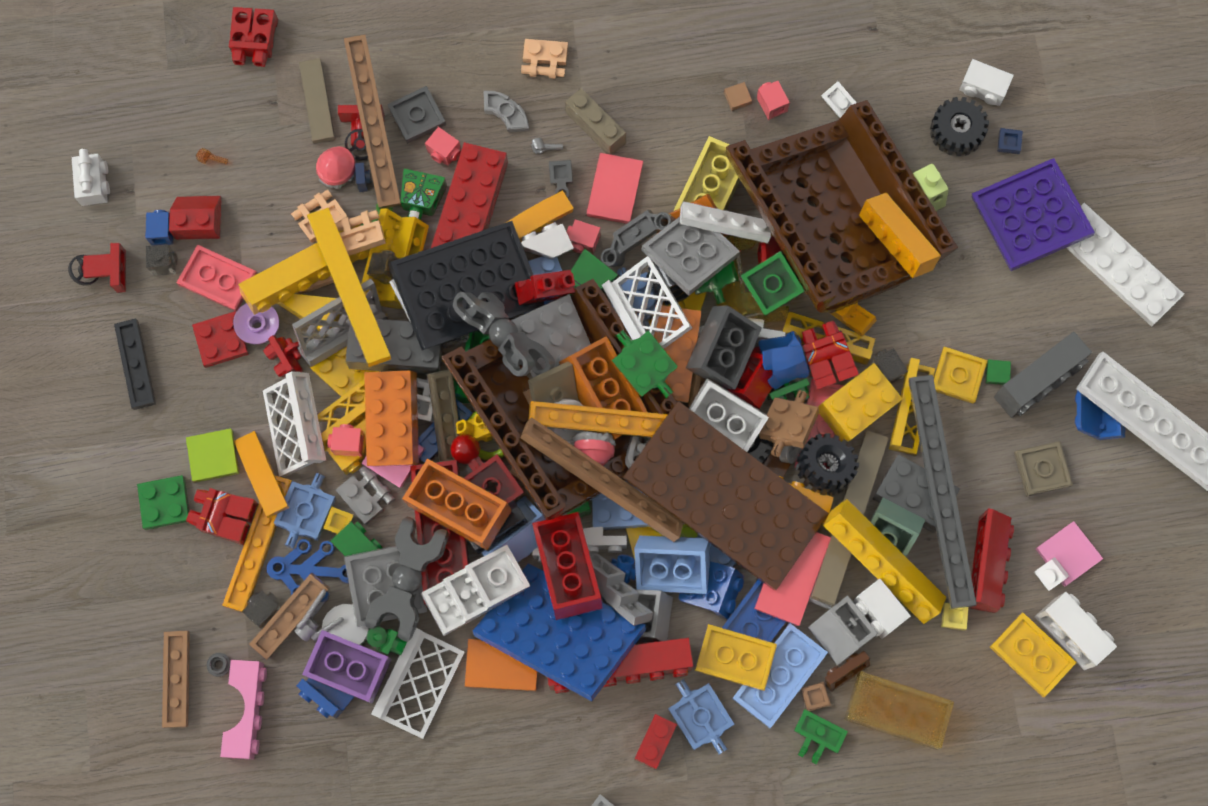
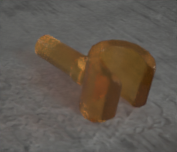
M201 148L195 155L196 159L203 164H206L208 159L228 164V159L216 156L206 148Z

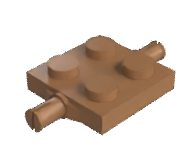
M799 390L794 401L774 398L767 413L769 418L759 432L760 439L775 443L771 451L773 456L780 457L784 446L804 448L818 417L819 407L804 404L807 397L805 391Z

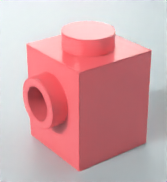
M779 81L767 82L758 89L757 100L768 120L788 112L790 102Z
M439 127L425 142L427 152L439 164L443 162L449 166L452 161L455 162L460 156V142Z
M575 219L573 226L569 225L567 229V234L574 247L572 251L582 253L586 249L594 255L601 236L600 227Z
M348 424L333 427L332 434L328 435V448H331L330 450L333 454L362 457L363 431Z

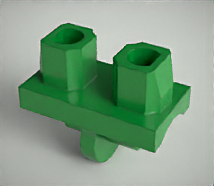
M806 378L792 384L788 382L782 385V388L769 392L767 399L772 400V402L774 398L787 400L785 394L793 392L796 398L798 391L801 390L807 393L806 400L809 398L807 385H810L809 381Z
M382 627L369 629L366 635L368 644L376 647V651L383 654H389L390 651L394 654L402 655L407 642L397 638L398 632L392 629L384 630Z

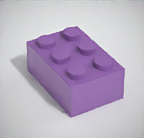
M322 630L302 675L373 704L392 659Z

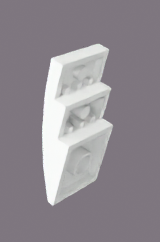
M505 545L466 565L464 569L443 579V582L423 591L421 595L443 636L524 591L530 587V584L508 545Z

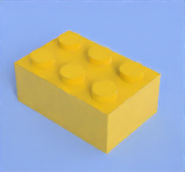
M873 363L818 406L819 414L837 436H840L839 440L841 442L844 439L850 441L903 398L876 364Z

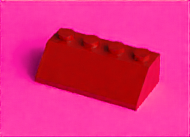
M990 508L978 520L971 573L976 606L969 608L996 613L1000 610V607L1003 608L1005 603V594L1002 593L1003 584L1006 585L1008 579V571L1005 570L1006 561L1009 562L1011 556V548H1008V542L1013 537L1014 525H1011V517Z

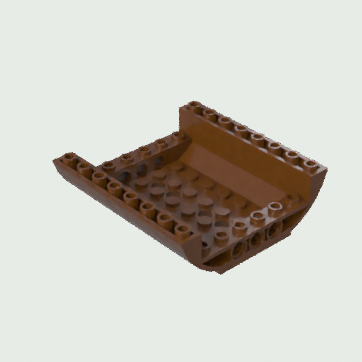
M868 100L850 105L837 121L750 149L746 140L726 146L725 154L816 310L820 313L836 312L896 288L912 279L859 216L867 199L887 193L941 255L938 262L958 248ZM796 182L802 183L804 188L798 187ZM807 200L812 201L816 207L810 206ZM829 237L836 239L838 245L832 243ZM841 256L846 257L849 263L843 262Z
M591 279L576 287L575 293L571 294L570 297L590 344L607 336L616 354L619 355L624 345L616 335L624 330L631 340L632 338L594 279ZM491 340L466 352L461 346L442 356L441 358L546 520H552L568 512L570 513L602 494L520 438L526 422L529 420L530 406L523 393L530 389L529 378L527 376L514 375L504 365L503 355L498 350L499 347L495 346ZM658 387L649 390L642 397L639 395L648 413L668 414L676 404L672 394L665 398ZM622 435L614 440L616 443L614 456L603 466L622 480H625L622 477L629 469L626 466L625 457L631 435ZM639 438V441L641 443H644V440L642 438Z

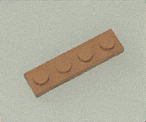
M311 573L249 645L266 660L269 659L303 619L323 589L327 592L330 588L315 574Z
M189 631L164 632L162 728L188 727Z

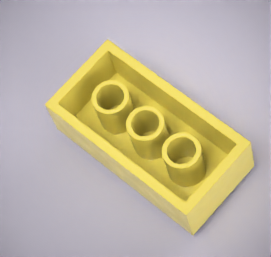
M708 137L674 211L681 208L683 201L690 203L708 193L716 207L726 211L740 182L725 154L726 146L729 144L713 137Z

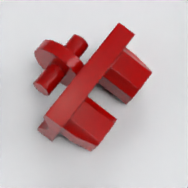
M275 335L268 338L270 344L263 351L269 360L279 357L281 362L274 367L279 377H286V374L291 371H303L297 361L302 357L298 350V347H300L298 341L293 343L291 338L285 340L284 337L276 338Z

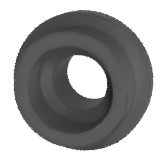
M215 653L207 661V670L213 676H224L230 670L231 661L227 655ZM218 661L223 662V667L221 669L216 668V663Z

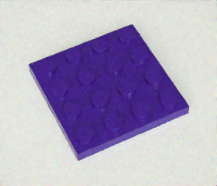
M1054 158L976 191L971 196L1010 271L1090 238L1095 234Z

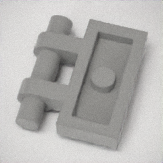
M364 465L359 469V472L364 476L362 480L358 481L352 475L336 491L361 521L367 525L384 511L379 506V502L384 500L390 505L395 498L391 495V490L388 486H384L378 480V475ZM368 485H371L377 492L373 497L365 489Z

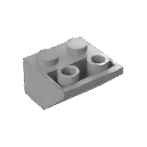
M849 596L838 602L808 627L836 665H839L878 634Z

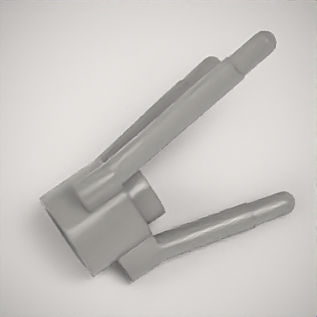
M325 589L320 592L303 619L294 628L295 633L306 642L311 638L316 641L322 630L327 632L344 620L343 617H340L317 631L319 625L313 620V617L325 603L321 602L322 598L326 595Z

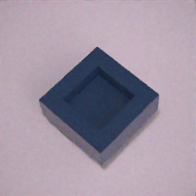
M1000 128L997 152L1020 154L1023 131Z
M355 163L356 184L359 192H367L368 184L372 182L371 172L366 170L364 163Z

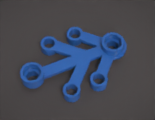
M306 539L299 540L296 548L284 558L280 556L274 557L267 564L268 575L275 580H282L290 589L291 595L300 585L296 584L290 574L300 575L305 580L313 573L316 576L340 578L342 582L349 584L348 577H344L345 565L341 568L315 566L326 556L334 553L335 547L330 541L322 542L320 549L301 565H294L292 563L302 554H308L311 551L312 545ZM303 543H307L308 548L302 551L300 546ZM325 545H331L329 552L323 551ZM277 564L282 565V569L279 572L274 570ZM328 591L326 592L325 597L322 598L321 602H325L328 600Z

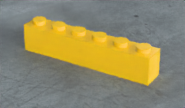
M315 243L238 285L242 297L253 314L256 315L259 312H266L272 305L278 302L288 300L291 295L299 291L307 290L317 281L326 280L331 274L318 243ZM370 249L350 255L351 263L367 258Z
M848 499L830 511L823 526L877 579H881L892 594L923 624L941 613L946 596Z

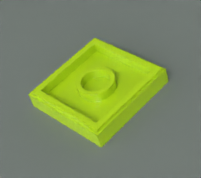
M231 428L186 437L192 482L196 483L239 474L233 430Z

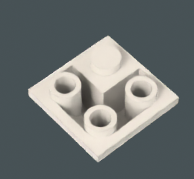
M556 222L545 226L542 229V233L538 235L534 231L523 236L521 242L524 251L549 259L558 257L574 248L563 223L557 226Z

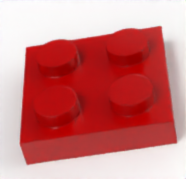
M236 311L192 324L205 368L249 355L246 343L238 337L234 330L233 320Z

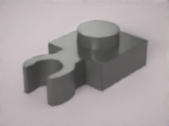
M571 160L549 161L550 184H557L555 194L563 190L569 199L570 192L566 184L573 183Z

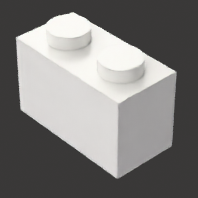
M972 59L959 91L964 92L969 97L980 98L987 104L1000 106L1011 83L1013 74Z

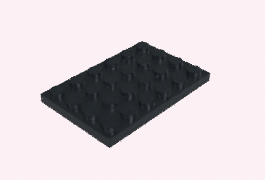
M513 221L388 263L422 351L479 330L465 322L454 310L453 300L459 292H470L477 298L482 292L493 293L504 304V311L509 319L545 305L544 302L519 305L515 283L530 279L533 273ZM463 299V307L469 309L470 305Z

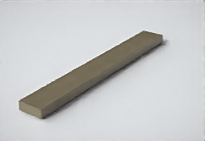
M868 430L865 433L858 454V460L856 461L859 463L858 472L848 485L843 501L848 499L863 515L889 439ZM831 535L811 596L812 599L834 606L851 556V552L833 535Z

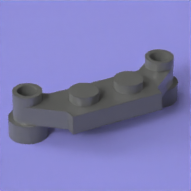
M646 210L612 233L614 239L611 248H607L602 252V263L609 267L622 266L627 252L660 230L662 231L676 219L671 214L665 212L653 214L651 210Z

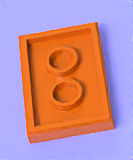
M468 639L465 687L536 691V670L480 639Z

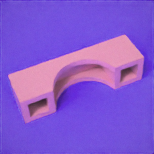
M231 660L228 684L238 689L242 694L245 710L241 721L231 730L223 732L220 757L254 760L255 754L257 755L259 752V740H256L257 730H260L262 725V716H259V709L264 704V692L261 690L262 682H265L267 677V669L259 661Z

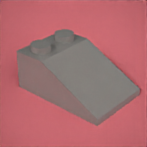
M636 590L639 592L638 602L653 612L652 621L643 623L646 626V631L638 641L646 643L667 641L673 597L658 590ZM601 595L602 602L611 606Z

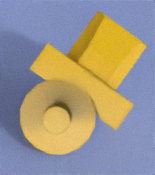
M475 414L474 418L468 421L462 419L456 423L457 434L472 435L478 441L483 440L485 442L493 439L478 414Z

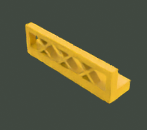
M789 312L782 332H785L786 335L791 331H795L799 335L802 345L804 344L802 331L815 327L823 329L822 324L824 322ZM791 319L800 321L804 329L790 325ZM838 327L847 340L846 343L853 361L867 365L873 352L875 338L866 335L862 337L856 332ZM815 333L817 339L824 337V335ZM858 341L869 343L867 349L853 344Z
M911 358L905 372L900 395L903 399L898 404L889 450L916 456L919 445L917 425L910 428L906 422L908 415L914 412L908 380L911 377H916L917 371L929 373L928 375H933L934 377L935 368L919 365V359ZM908 433L914 441L912 449L901 446L903 436Z
M365 379L317 415L319 422H328L327 429L321 433L325 452L328 448V435L332 434L333 427H340L341 424L355 427L366 419L365 395L364 401L359 405L351 404L354 395L365 394V390H362L365 388ZM337 408H346L345 416L341 419L333 418L334 411Z

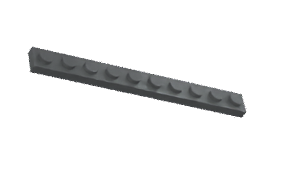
M933 375L911 377L908 382L951 609L976 606Z

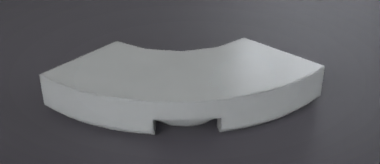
M483 91L485 114L495 115L500 118L506 125L507 132L529 131L526 114L520 105L503 93Z

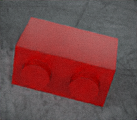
M655 714L634 760L656 770L677 724Z

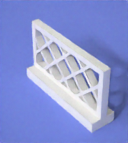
M648 256L615 281L611 282L608 280L602 285L632 340L641 337L647 330L653 337L655 332H661L664 335L659 344L664 349L692 329L691 324L655 263ZM649 265L651 268L649 278L640 277L642 269ZM627 280H633L630 292L624 291L621 286ZM639 281L647 282L645 294L636 293ZM653 283L661 285L659 296L650 295ZM635 296L643 297L641 309L633 307ZM649 299L658 300L655 311L646 310ZM663 301L671 302L669 313L660 312ZM645 314L654 315L651 327L643 325ZM659 316L668 317L665 329L656 328ZM674 318L681 319L683 326L677 331L671 330Z
M291 371L286 374L285 379L263 390L279 477H286L308 465L321 463L326 460L309 373ZM274 392L278 394L275 404L272 398V393ZM283 399L287 401L284 410L281 409ZM291 410L293 411L294 418L290 416ZM278 413L282 415L279 425L277 424ZM287 421L291 422L289 432L285 430ZM296 431L298 439L294 437ZM282 435L286 437L284 446L281 445ZM292 442L296 444L293 454L289 452ZM300 452H301L302 461L298 459V458H299V455H300ZM286 457L291 459L287 469L285 466Z
M416 628L413 637L407 642L402 655L399 656L371 715L423 739L462 659L464 651ZM424 638L433 642L436 652L423 656L420 645ZM437 644L445 649L439 650ZM447 650L457 653L458 655L454 663L444 667L440 653ZM417 652H419L420 658L414 659ZM437 654L442 668L428 672L424 659ZM422 660L426 673L412 678L409 669L411 664ZM452 667L447 675L446 669ZM443 670L446 680L442 686L434 688L430 674ZM408 672L410 679L403 681ZM427 676L431 690L418 694L413 680ZM411 682L415 695L402 700L399 689L402 684ZM441 689L437 697L435 690ZM432 692L435 703L433 707L423 710L419 696ZM396 695H398L399 701L393 703ZM417 698L421 711L407 716L403 702ZM401 704L405 717L394 720L386 716L391 706ZM430 711V714L426 719L425 712ZM422 714L425 724L421 732L411 728L408 718ZM406 719V722H407V725H408V726H406V725L400 723V721H403V720Z

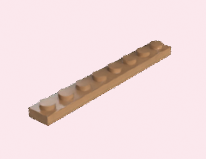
M366 35L344 38L378 207L383 209L399 206L401 203Z
M532 417L526 422L520 437L522 440L671 541L675 542L680 538L683 522Z

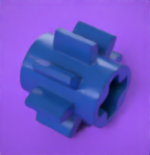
M619 555L617 559L612 558L611 564L625 573L624 582L627 584L630 582V579L635 580L636 578L635 560L629 555Z

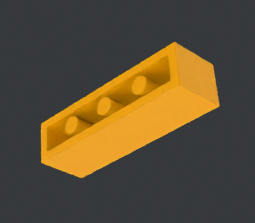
M883 193L867 199L859 216L908 274L915 278L933 271L941 255L887 193Z

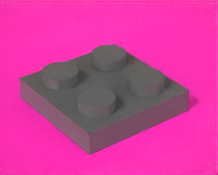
M427 86L387 104L407 144L435 131L438 127L441 128L446 125Z

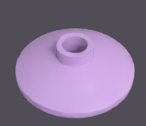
M246 303L237 310L234 316V330L238 337L246 343L263 344L269 341V337L277 333L279 317L272 306L266 312H259L254 315ZM257 322L261 323L260 328H254L253 325Z

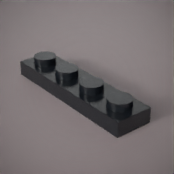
M134 318L115 323L114 327L131 408L137 410L156 405L139 321Z

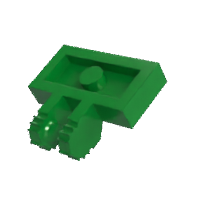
M804 709L794 729V732L805 737L798 755L801 757L806 755L808 746L813 741L819 744L812 756V763L817 764L824 748L836 754L839 752L848 731Z

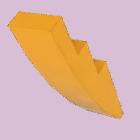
M562 190L523 211L509 221H513L520 242H522L523 236L534 231L536 233L542 231L545 226L572 213L574 208Z
M858 303L830 313L862 337L877 321L876 316L859 306Z
M253 431L234 440L266 517L270 518L288 509L289 506L256 432Z

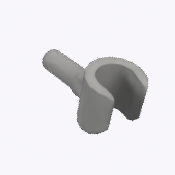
M542 138L532 140L531 146L535 154H541L545 150H563V144H544Z

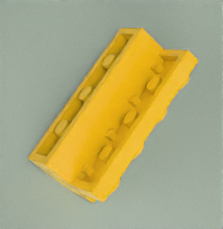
M387 208L380 209V218L378 220L381 223L386 244L370 249L362 283L372 279L375 283L381 306L403 309L390 284V281L394 278L388 263L423 251L429 225L416 217H400Z

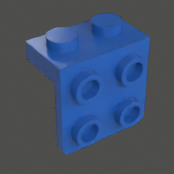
M1077 390L1075 396L1077 404L1075 425L1077 430L1098 440L1125 438V427Z
M710 561L707 594L680 593L679 600L710 610L720 618L728 620L730 614L735 610V600L738 592L743 588L744 576L733 567Z
M310 678L307 681L301 679L296 685L301 690L299 695L308 703L313 700L318 704L317 710L326 718L331 715L337 719L355 698L352 695Z

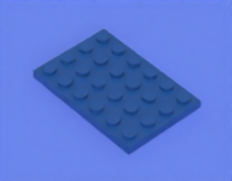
M528 563L522 572L530 587L488 611L473 629V635L592 702L646 631V626L643 623L633 626L613 607L603 602L602 609L556 620L544 571Z

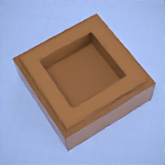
M745 82L724 89V94L731 111L752 104V99Z
M824 682L800 689L807 711L810 712L831 705Z

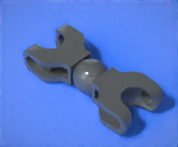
M470 292L457 293L453 300L454 310L465 322L478 328L483 334H489L491 342L499 347L498 350L503 355L504 365L514 375L527 376L531 370L535 374L540 375L554 368L555 360L553 356L541 344L531 340L524 333H518L515 323L508 320L509 317L504 311V304L493 293L482 292L478 298ZM463 299L470 305L469 309L463 307ZM539 358H543L545 361L544 369L537 362Z
M408 516L402 520L395 537L396 547L400 552L398 563L401 566L396 568L393 573L392 581L394 586H390L384 596L372 601L365 620L366 627L374 629L380 626L385 615L394 613L400 621L398 636L405 642H408L413 637L420 619L419 612L414 604L416 597L414 592L422 584L421 572H425L429 563L437 561L443 556L449 538L448 531L440 529L434 533L429 543L420 545L414 537L417 526L416 521Z

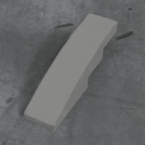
M596 552L589 553L602 597L633 626L652 621L653 612L638 602L639 592L624 582L625 573Z

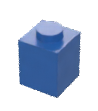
M155 210L154 212L146 213L145 238L151 245H173L174 237L169 231L170 213L165 210Z

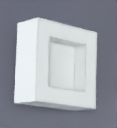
M1055 557L1034 572L1048 591L1069 577Z

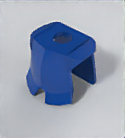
M791 331L782 337L759 340V348L763 355V367L765 370L773 371V375L768 380L773 389L776 390L796 378H806L809 376L810 370L802 350L801 340L795 331Z

